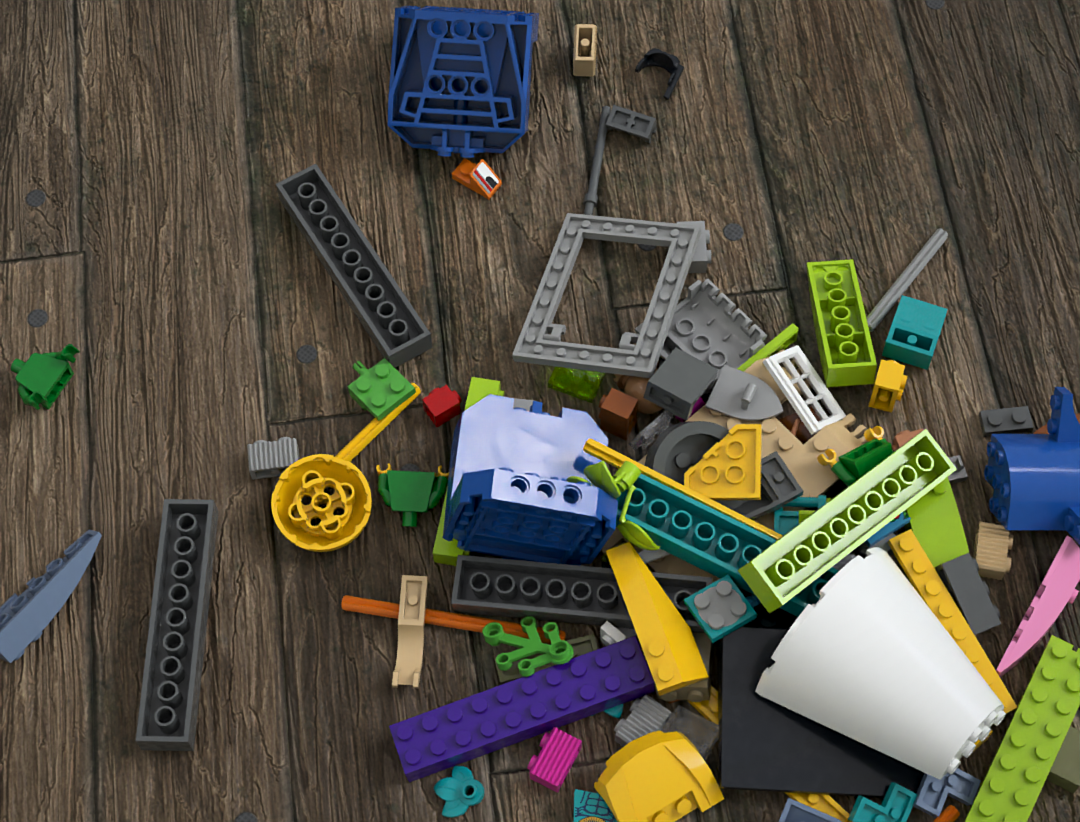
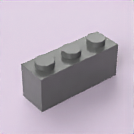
M970 553L935 567L936 572L974 635L1001 624L999 620L1000 612L996 605L992 604L988 596L990 594L989 588L985 581L981 580L978 573V563L975 558L970 556Z

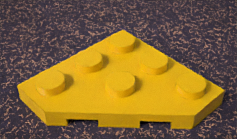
M736 424L719 443L717 442L703 455V458L694 467H691L684 473V486L712 500H761L762 425Z

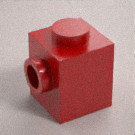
M447 384L441 388H435L428 396L422 399L424 411L436 427L441 426L461 413L460 403L462 400L455 390L451 391Z

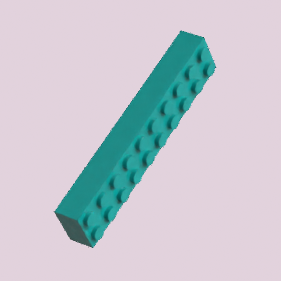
M641 474L633 484L636 489L630 499L625 515L626 521H631L640 526L657 546H661L660 549L718 578L728 574L738 588L756 596L737 570L777 540ZM628 490L621 492V495L615 498L618 500L616 527L621 524L619 518ZM831 567L779 608L799 617L808 604H816L821 597L819 594L820 590L839 570Z

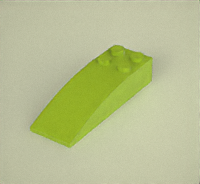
M853 259L807 262L812 314L826 387L874 384L877 363Z
M947 477L904 510L911 518L910 522L904 525L905 531L910 529L913 531L934 568L969 553L957 504Z

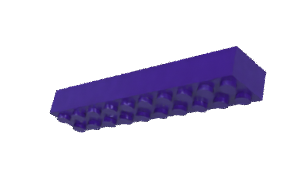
M633 636L573 658L565 664H556L537 671L531 676L518 678L390 725L389 728L404 773L410 783L551 731L553 727L559 728L643 697L645 694H651L655 692V686L637 638Z

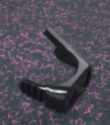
M652 48L638 62L635 72L639 73L648 66H657L667 70L671 77L669 78L664 98L669 100L684 70V66L680 65V61L676 56L663 52L660 49Z

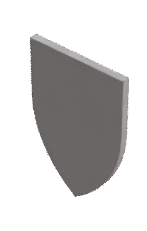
M727 365L723 366L705 406L708 409L744 421L765 420L783 413L779 398L768 384L756 376Z

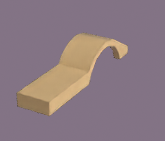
M402 575L398 615V649L392 687L398 688L399 684L413 685V688H419L423 661L428 576Z

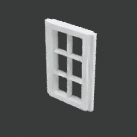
M799 345L770 356L763 361V364L811 435L819 432L824 426L846 417ZM790 358H792L794 362L797 364V366L803 373L802 375H799V373L789 360ZM779 363H783L792 379L789 380ZM803 379H807V381L817 394L816 396L812 394V392L810 391L806 383L803 381ZM794 383L797 384L807 400L804 401L793 386ZM820 399L831 416H827L817 400ZM810 404L812 406V408L820 418V421L816 420V418L814 417V415L812 414L807 405Z

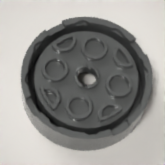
M688 421L675 424L664 430L652 447H650L646 456L645 466L684 485V473L688 470L689 466L697 464L711 447L717 442L719 443L729 433V430L721 425L707 421Z

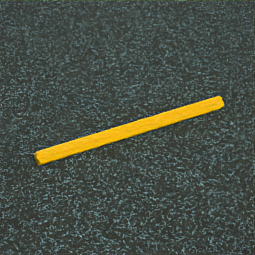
M588 439L583 447L584 452L602 461L604 460L618 469L625 461H629L640 469L641 474L776 540L783 536L593 439Z

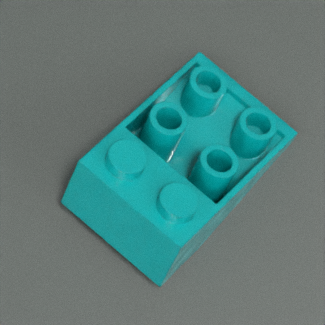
M902 295L885 342L882 356L928 370L948 309Z

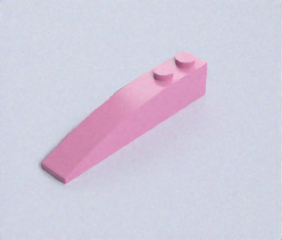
M1066 536L996 669L1000 678L1035 648L1050 630L1067 602L1073 604L1079 592L1075 587L1080 582V548L1069 536Z

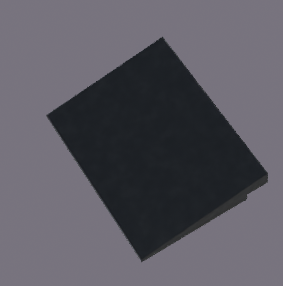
M740 627L719 639L717 677L720 789L842 796L860 795L863 797L884 798L891 782L917 793L924 772L764 698L755 692L764 670L767 667L770 668L775 663L771 657L788 630Z

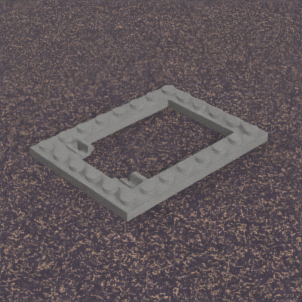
M567 213L513 351V360L516 362L651 378L655 372L701 235V227ZM584 238L669 247L640 334L624 332L619 343V349L561 342V335H565L566 326L552 324Z

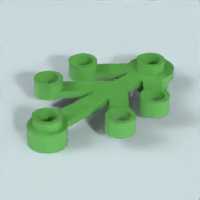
M532 616L524 617L521 620L522 630L524 633H527L529 639L504 633L502 625L497 622L487 624L482 630L485 641L491 646L504 643L520 648L509 653H501L496 657L497 666L502 671L510 669L514 661L536 653L543 654L531 660L523 659L518 663L519 672L524 677L531 676L535 672V668L550 662L558 665L565 664L574 655L573 647L567 641L560 639L558 625L555 622H548L543 626L544 636L550 639V645L542 643L537 631L536 620Z

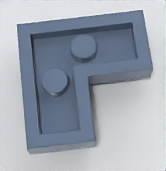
M958 768L953 774L947 772L941 780L924 773L913 807L936 818L940 816L947 795L967 806L972 805L981 780Z

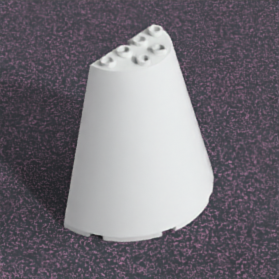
M874 547L866 551L868 556L865 559L858 555L847 563L820 590L819 594L821 597L816 604H808L773 653L771 658L775 663L770 668L767 667L764 670L755 692L764 698L941 780L947 772L949 774L955 772L961 763L959 760L962 756L968 758L976 747L974 743L978 740L983 742L991 732L990 727L993 724L998 726L1006 716V713L1003 711L1004 705L888 553L882 548Z

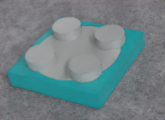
M728 574L684 599V604L712 643L757 618V613Z

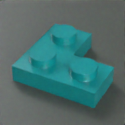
M891 782L881 805L858 795L848 820L851 822H906L918 794L897 783Z

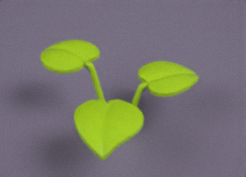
M604 460L597 464L586 466L583 472L588 480L610 496L618 498L621 492L628 490L619 518L621 524L617 526L623 537L638 548L658 550L661 546H657L640 526L625 519L632 493L636 489L633 484L641 475L640 469L633 463L625 461L612 477ZM570 476L566 479L567 482L572 483L588 482L576 476Z

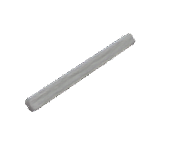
M942 228L935 231L866 317L869 332L874 331L945 242L948 233Z

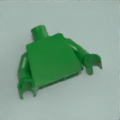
M68 344L59 352L33 353L27 362L15 359L11 365V371L17 374L15 380L18 384V393L23 403L27 406H33L36 410L40 409L39 404L46 409H50L74 374L68 361L74 363L76 359L73 356L80 351L72 344Z

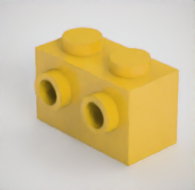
M881 359L868 407L892 413L895 401L901 400L907 380V376L903 375L905 365H901L893 360L885 361Z

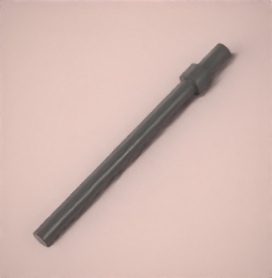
M609 106L602 107L588 192L584 196V215H593L594 208L597 206L598 196L596 194L607 135L606 122L611 112Z

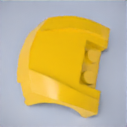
M658 730L629 742L606 761V769L598 778V782L594 783L595 790L604 799L617 822H675L696 808L704 812L724 800L712 771L697 748L683 733L677 731L664 733Z

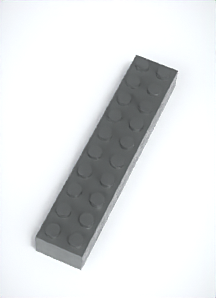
M317 164L277 183L276 188L280 201L383 358L396 368L433 348L431 333Z
M164 499L136 742L141 750L194 751L219 513L214 500Z
M458 555L451 599V605L457 613L522 619L532 616L535 620L602 626L608 621L614 627L634 629L612 568ZM651 572L691 631L705 633L684 604V599L712 584V577Z

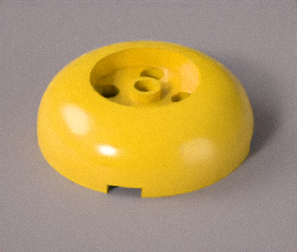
M329 454L307 456L291 464L280 475L271 499L272 514L280 532L294 545L314 552L337 550L355 540L365 528L372 507L370 487L362 472L348 460L345 461ZM327 487L335 489V492L329 496L324 490ZM303 497H311V503L309 505L302 504ZM321 504H325V505H326V507L323 508V509H321V507H319V506H320ZM337 508H341L344 510V514L341 516L334 515V511ZM319 518L321 522L317 526H312L311 520Z

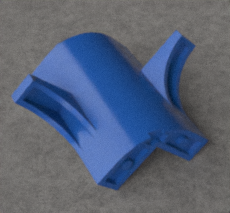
M1055 387L1054 395L1050 398L1052 413L1051 419L1047 422L1049 434H991V442L987 444L988 465L984 468L985 480L994 489L993 497L989 500V509L1006 530H1066L1080 545V424L1074 413L1073 394L1065 387Z

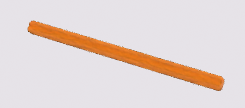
M348 595L343 596L341 603L342 609L346 611L398 619L399 604ZM427 608L425 611V624L482 633L483 628L487 624L497 622L502 625L504 633L529 639L519 623ZM537 627L542 643L551 644L550 639L544 636L543 627ZM559 630L560 639L565 640V631Z

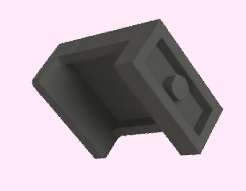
M675 347L648 380L643 398L687 420L697 400L707 388H712L718 369Z

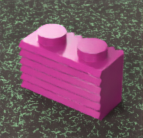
M553 727L551 733L546 732L539 745L542 747V750L538 756L533 755L527 769L530 770L529 777L531 780L558 793L582 748V741Z

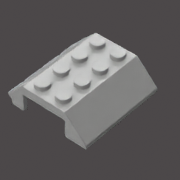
M706 279L703 283L697 280L688 287L687 298L676 306L660 354L666 360L676 347L718 369L712 388H707L702 395L712 392L724 365L735 369L739 368L765 346L763 341L767 337V334L756 324L752 325L750 329L748 328L753 321L742 310L738 308L732 313L736 305L724 293H720L716 298L715 296L720 289L709 279ZM643 323L635 328L637 334H640Z

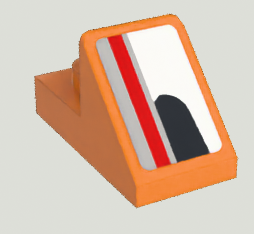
M464 158L452 172V179L488 200L502 185V181L483 159L478 164H475Z

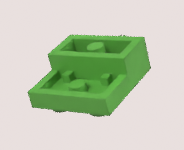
M385 358L369 369L360 361H357V364H353L352 368L360 376L347 386L349 394L365 411L368 410L378 421L416 393L415 387Z

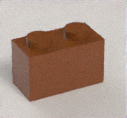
M611 388L609 394H604L599 403V408H601L598 417L601 419L600 429L627 440L637 423L638 399Z

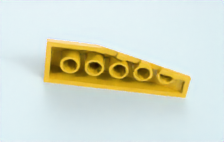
M627 542L606 550L659 696L709 678L690 627L632 544Z

